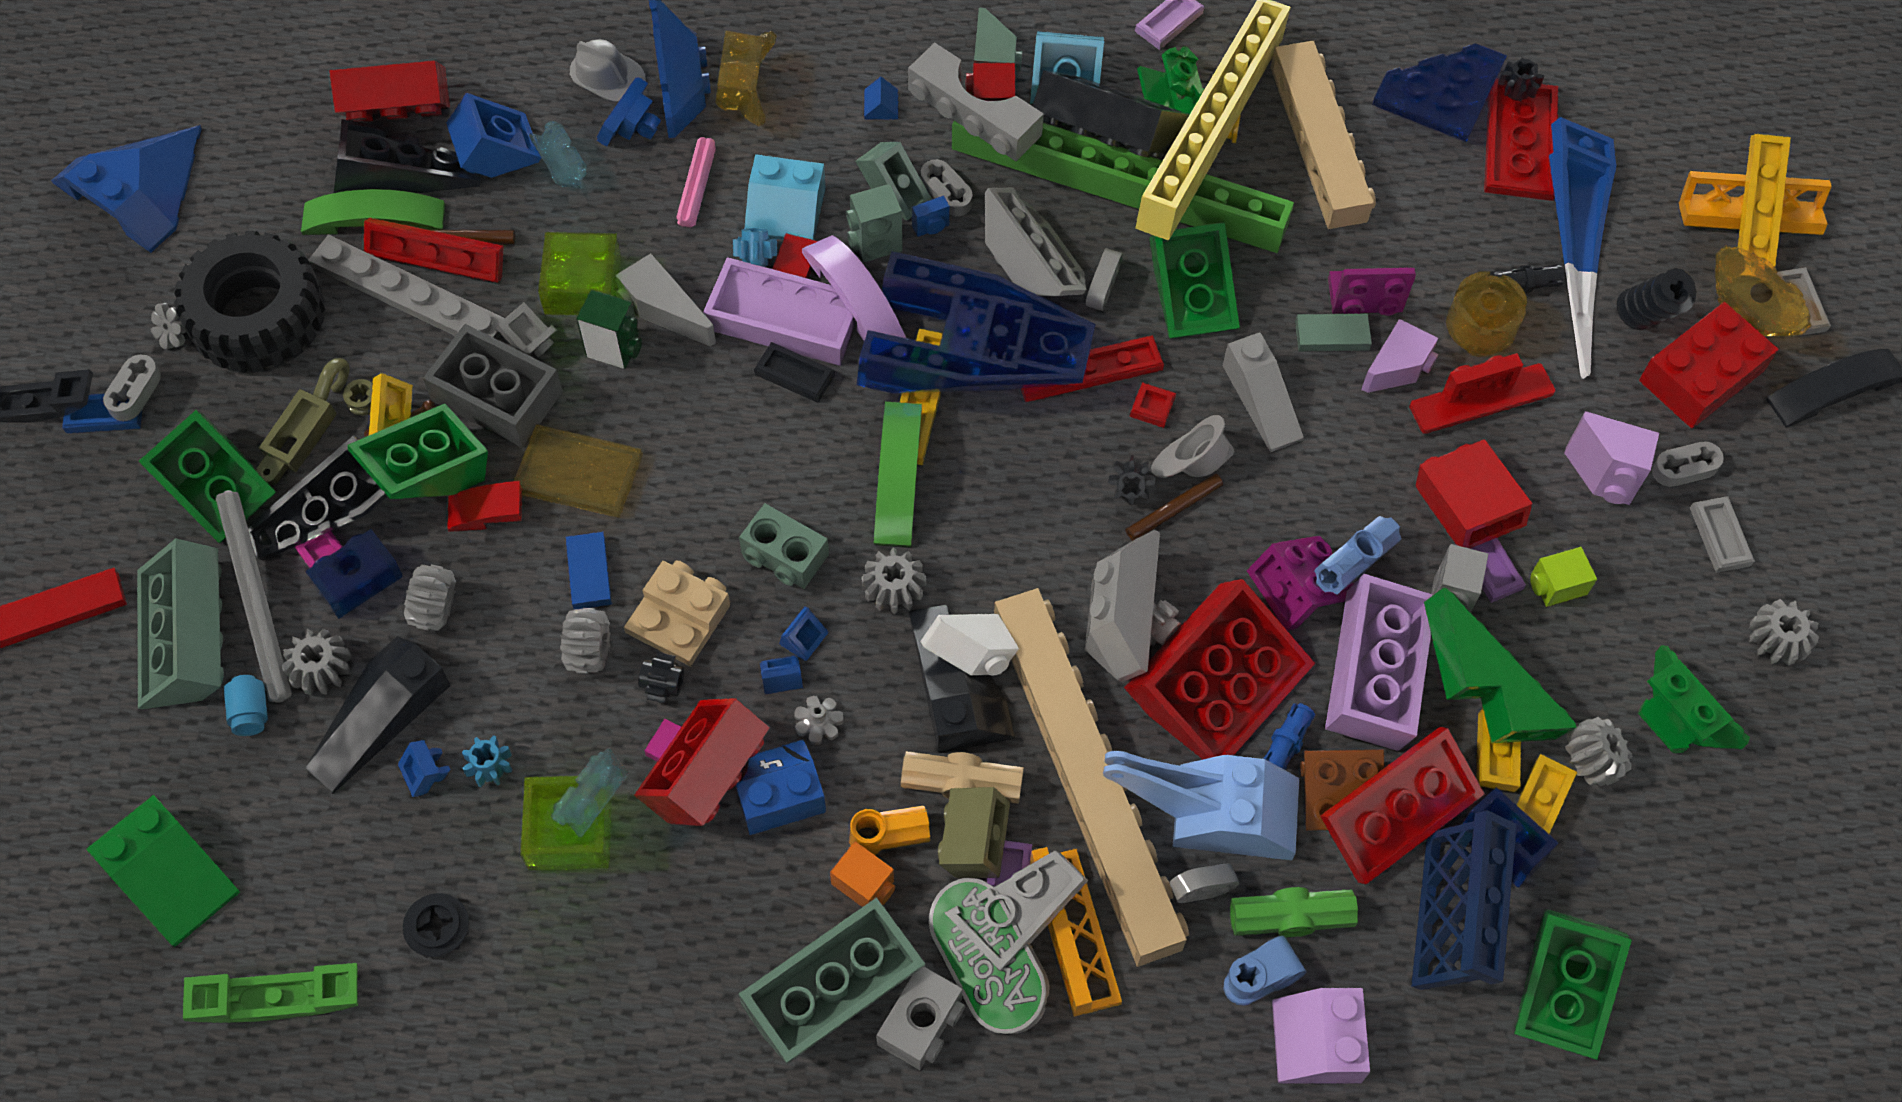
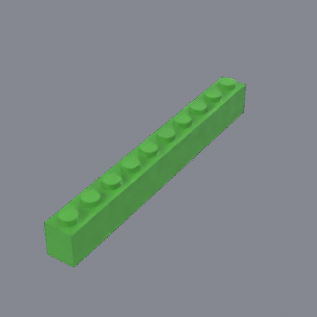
M953 121L952 124L953 150L1137 209L1140 208L1142 195L1163 161L1153 157L1139 156L1129 152L1130 150L1111 146L1099 140L1043 123L1042 136L1017 161H1014L1007 155L998 153L992 145L980 137L968 133L956 121ZM1206 174L1180 222L1193 227L1225 222L1228 238L1278 253L1288 228L1294 202Z

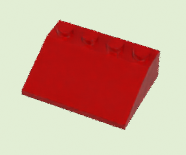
M1243 579L1220 583L1148 661V671L1132 678L1124 689L1150 718L1201 759L1221 755L1234 756L1314 666L1315 662Z

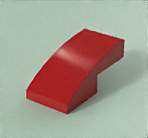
M520 481L478 486L448 496V532L486 529V523L522 521V487Z

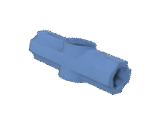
M1378 516L1363 530L1357 531L1341 548L1314 570L1317 576L1316 584L1325 593L1333 592L1339 594L1402 539L1399 533L1400 526L1391 517L1383 518Z

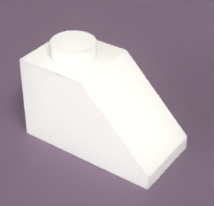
M999 614L938 615L920 641L924 648L969 675L994 676L1001 674L1007 669L1010 660L1019 649Z

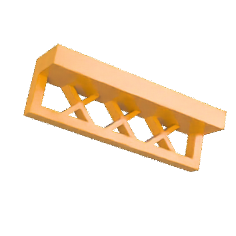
M1690 171L1679 201L1684 226L1740 229L1744 194L1739 197H1730L1726 192L1737 186L1745 187L1746 175ZM1786 177L1780 232L1824 234L1828 223L1823 207L1832 187L1830 180ZM1697 183L1711 184L1715 188L1704 195L1693 194ZM1806 191H1818L1814 202L1799 201L1796 197Z
M1048 848L1032 850L1030 864L1048 855ZM1077 849L1061 852L1085 877ZM1087 883L1079 890L1080 895L1076 894L1072 898L1084 905L1086 912L1079 926L1068 920L1065 907L1048 924L1073 1016L1122 1004ZM1087 921L1089 922V926L1092 933L1083 929ZM1079 935L1095 943L1097 953L1091 964L1079 958L1075 944ZM1098 960H1100L1103 972L1095 968ZM1090 974L1097 976L1107 983L1110 997L1092 1001L1086 982Z

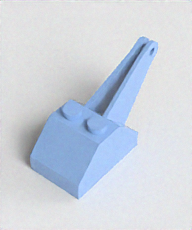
M1110 751L1105 754L1104 762L1107 766L1103 770L1104 777L1118 783L1175 817L1173 847L1293 860L1296 853L1299 778L1266 759L1233 755H1221L1178 766L1145 759L1123 751Z

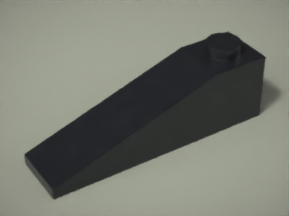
M341 120L333 193L368 189L424 193L480 187L481 174H472L461 168L457 154L454 151L442 147L435 150L419 145V139L408 136L406 140L388 135V128L379 125Z
M353 435L247 526L253 550L258 559L266 560L367 515L388 497L348 451V444L360 440V438Z
M947 605L909 611L938 753L1015 739L1007 701L991 675H969L924 648L920 642L938 615H952Z
M397 636L368 662L305 768L334 794L451 686L442 667L415 643Z

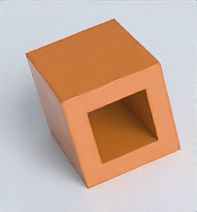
M856 841L830 872L831 885L862 907L876 897L884 905L896 887L893 884L894 869Z

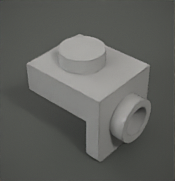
M525 302L496 326V329L515 349L529 356L535 353L537 357H540L554 344L550 338L557 331L553 325L547 327Z

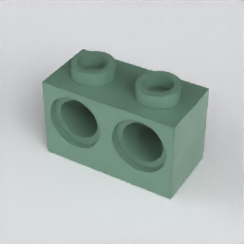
M891 184L851 194L850 210L846 211V218L851 230L847 231V238L852 252L858 251L862 262L901 252L902 210Z
M766 503L763 504L739 536L744 559L755 567L760 568L763 565L772 570L777 579L789 586L796 584L805 589L829 556L828 539ZM765 537H771L775 539L771 543L767 544L759 542V540ZM795 555L806 557V559L800 562L790 560Z

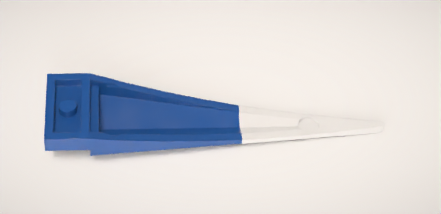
M1560 117L1551 124L1553 153L1549 155L1580 376L1584 379L1591 373L1592 326L1597 271L1607 208L1616 170L1614 139Z

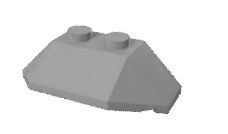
M1013 187L988 188L985 192V244L1021 295L1066 296L1084 294L1087 290L1084 271L1050 224L1030 204L1019 198L1020 194Z
M1156 530L1129 542L1097 562L1092 579L1085 651L1121 682L1148 671L1160 532Z

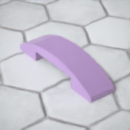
M831 235L802 248V254L818 277H826L857 321V332L874 356L906 342V337L899 321L880 287L863 263L842 241Z

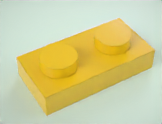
M383 373L373 378L369 435L410 418L413 385Z
M1482 708L1478 713L1477 781L1481 787L1515 792L1520 787L1521 741L1491 743Z
M1540 754L1509 818V821L1517 824L1516 830L1544 843L1551 832L1577 771Z

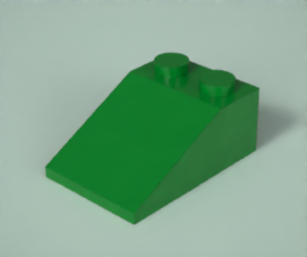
M1225 222L1175 229L1169 241L1152 235L1149 238L1152 261L1169 339L1239 329L1240 325Z
M445 403L348 444V451L390 499L454 495L485 481L488 450Z
M197 410L190 414L139 460L141 465L219 544L226 539L216 502L218 494L228 490L237 492L240 497L245 520H247L277 493L231 441L203 413Z
M152 795L86 849L173 947H176L240 893L236 886L155 795Z
M1544 908L1532 951L1514 1034L1597 1060L1632 939L1625 932Z

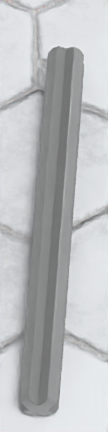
M231 490L224 491V493L216 496V502L265 689L270 702L280 703L291 698L292 692L288 677L282 669L284 662L239 494Z

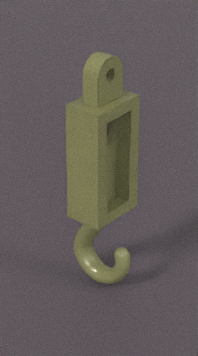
M334 358L324 366L313 395L302 389L298 390L260 445L259 450L265 457L256 470L271 486L276 485L287 469L297 472L337 415L332 405L327 402L330 389L338 393L347 382L350 366L345 359ZM338 373L337 380H336L335 383L332 385L333 380H334L336 374ZM288 437L297 439L288 454L280 451Z

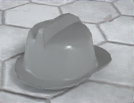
M596 39L586 43L580 41L577 44V53L570 65V76L573 82L580 87L593 92L603 99L618 102L635 78L640 77L646 81L642 67L634 60L621 54L615 45L609 41Z
M1219 415L1210 416L1202 420L1190 432L1167 446L1154 460L1151 466L1152 474L1156 477L1165 478L1182 471L1191 477H1203L1218 470L1234 454L1233 446L1223 433L1225 428L1224 418Z

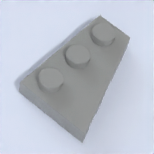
M1055 850L1014 873L1010 879L995 886L994 888L1000 895L995 896L991 888L977 894L979 902L988 899L984 914L990 925L997 928H1005L1015 921L1022 933L1001 958L960 916L962 911L959 906L945 912V914L1002 971L1026 944L1030 945L1088 880L1060 852ZM1003 899L1011 916L1006 922L999 924L992 920L990 909L994 902Z

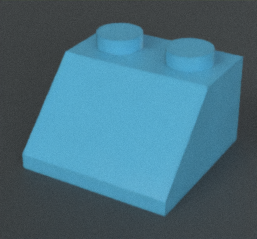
M1037 31L1030 104L1034 103L1043 70L1076 75L1100 84L1104 37Z
M755 154L748 184L744 229H767L768 237L772 239L783 240L787 233L814 240L826 188L824 164Z

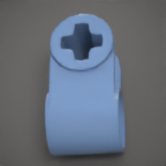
M1278 936L1266 942L1257 950L1234 961L1229 974H1227L1224 980L1223 989L1226 997L1236 1005L1245 1006L1274 991L1290 986L1306 974V970L1285 936ZM1240 976V978H1241L1243 981L1250 979V980L1252 981L1251 986H1250L1249 983L1246 982V981L1240 983V982L1237 980L1238 977Z

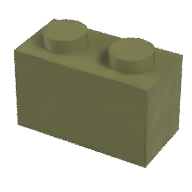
M995 787L950 789L949 802L944 808L945 828L943 840L938 846L939 865L955 878H1000L1010 801Z

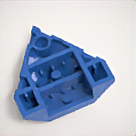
M649 0L668 138H675L706 107L704 94L711 93L709 73H702L701 67H708L705 46L698 47L697 33L684 25L661 0Z
M201 125L78 157L51 181L76 200H79L82 196L89 199L116 218L129 238L149 252H153L177 229L179 221L178 212L181 201H184L195 157L193 152L196 140L200 137Z

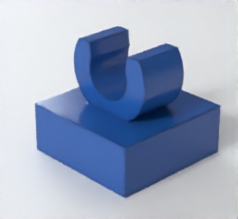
M641 93L624 117L618 134L630 140L637 130L641 136L651 139L661 122L657 116L648 113L653 101Z
M424 740L409 743L398 763L412 797L428 793L432 784L444 780L451 770L449 766L436 767L434 762L439 760L443 752L440 748L428 749Z

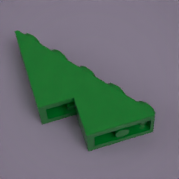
M1442 588L1424 601L1446 699L1481 698L1491 743L1556 740L1577 728L1576 723L1569 716L1568 712L1550 697L1541 684L1529 675L1514 659V656L1487 631L1485 625L1478 621L1464 607L1454 593L1450 592L1447 588Z

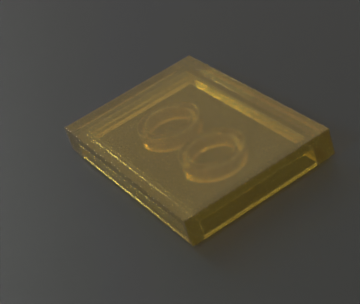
M536 424L514 481H520L522 495L620 518L643 454L640 448Z

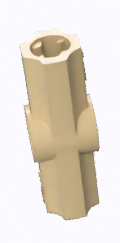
M906 751L902 768L901 787L942 793L947 799H949L951 788L995 787L1010 803L1019 804L1024 767L983 762L980 757L965 752H955L949 754L948 757Z

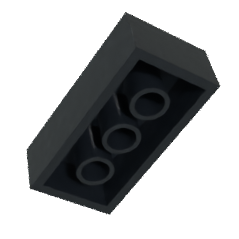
M1046 70L1042 72L1033 107L1044 114L1043 122L1060 127L1062 125L1072 127L1071 131L1088 137H1091V135L1100 137V142L1115 147L1122 145L1130 148L1129 152L1147 158L1153 156L1160 159L1165 158L1190 115L1076 75Z

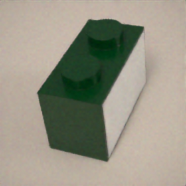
M591 289L576 318L586 357L626 369L630 359L638 356L642 346V339L639 337L637 329L638 319L635 318L632 302Z

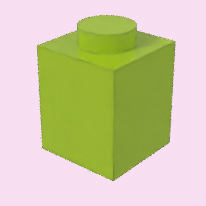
M1582 547L1540 558L1530 577L1534 593L1542 597L1546 607L1588 595L1597 581V577Z

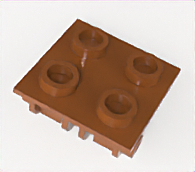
M1384 749L1304 751V761L1300 763L1301 777H1305L1306 831L1328 830L1320 815L1384 769Z

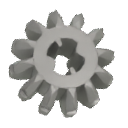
M893 547L890 551V556L887 557L878 551L876 562L867 561L865 565L866 574L862 576V586L866 588V599L868 601L876 600V608L879 611L887 604L890 605V610L894 615L898 611V605L900 604L910 611L913 607L912 600L921 601L923 597L922 588L926 585V575L921 573L923 571L922 563L920 560L912 561V554L909 551L902 556H897V550Z
M432 564L431 566L421 565L414 570L413 577L410 579L409 587L406 591L407 596L404 603V616L408 625L417 626V629L427 631L429 629L439 631L447 623L456 592L454 590L456 580L451 570Z
M1779 599L1774 601L1772 605H1763L1757 611V616L1750 622L1749 628L1753 633L1750 635L1749 642L1761 644L1758 649V655L1765 654L1766 652L1770 653L1771 664L1777 663L1782 659L1789 666L1794 664L1797 659L1800 661L1804 660L1811 654V649L1818 643L1819 636L1814 632L1818 629L1819 622L1808 620L1810 609L1801 612L1797 609L1796 601L1790 602L1786 606Z
M583 608L569 611L566 615V620L563 622V632L560 635L562 639L560 649L562 650L561 660L567 671L589 674V672L602 671L605 667L606 660L608 659L611 633L609 632L610 622L604 611H598L594 608Z
M324 628L317 636H315L312 630L307 629L306 638L303 640L292 636V643L295 648L283 649V656L287 661L282 664L285 675L289 676L290 684L296 689L302 687L304 693L310 696L317 687L322 694L327 695V685L330 683L341 687L342 681L338 675L350 674V667L347 662L351 660V654L348 648L344 647L345 643L338 635L331 636L330 632Z
M1599 717L1587 719L1579 723L1577 728L1567 734L1569 744L1565 748L1571 755L1569 763L1575 765L1577 775L1584 776L1589 785L1597 784L1599 787L1605 784L1610 785L1619 781V778L1625 776V773L1631 770L1629 760L1633 756L1627 749L1626 744L1628 741L1624 740L1621 736V729L1614 728L1609 719L1602 720Z

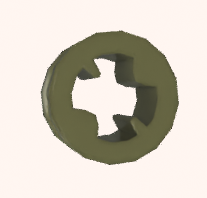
M358 379L350 382L344 388V401L347 404V408L353 414L361 416L370 414L372 382ZM366 392L367 400L361 402L358 399L356 402L355 396L359 393H362V396H364Z

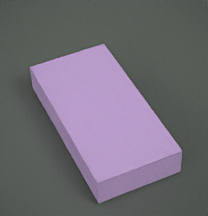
M1165 0L1136 24L1135 32L1160 50L1202 15L1204 6L1196 0Z

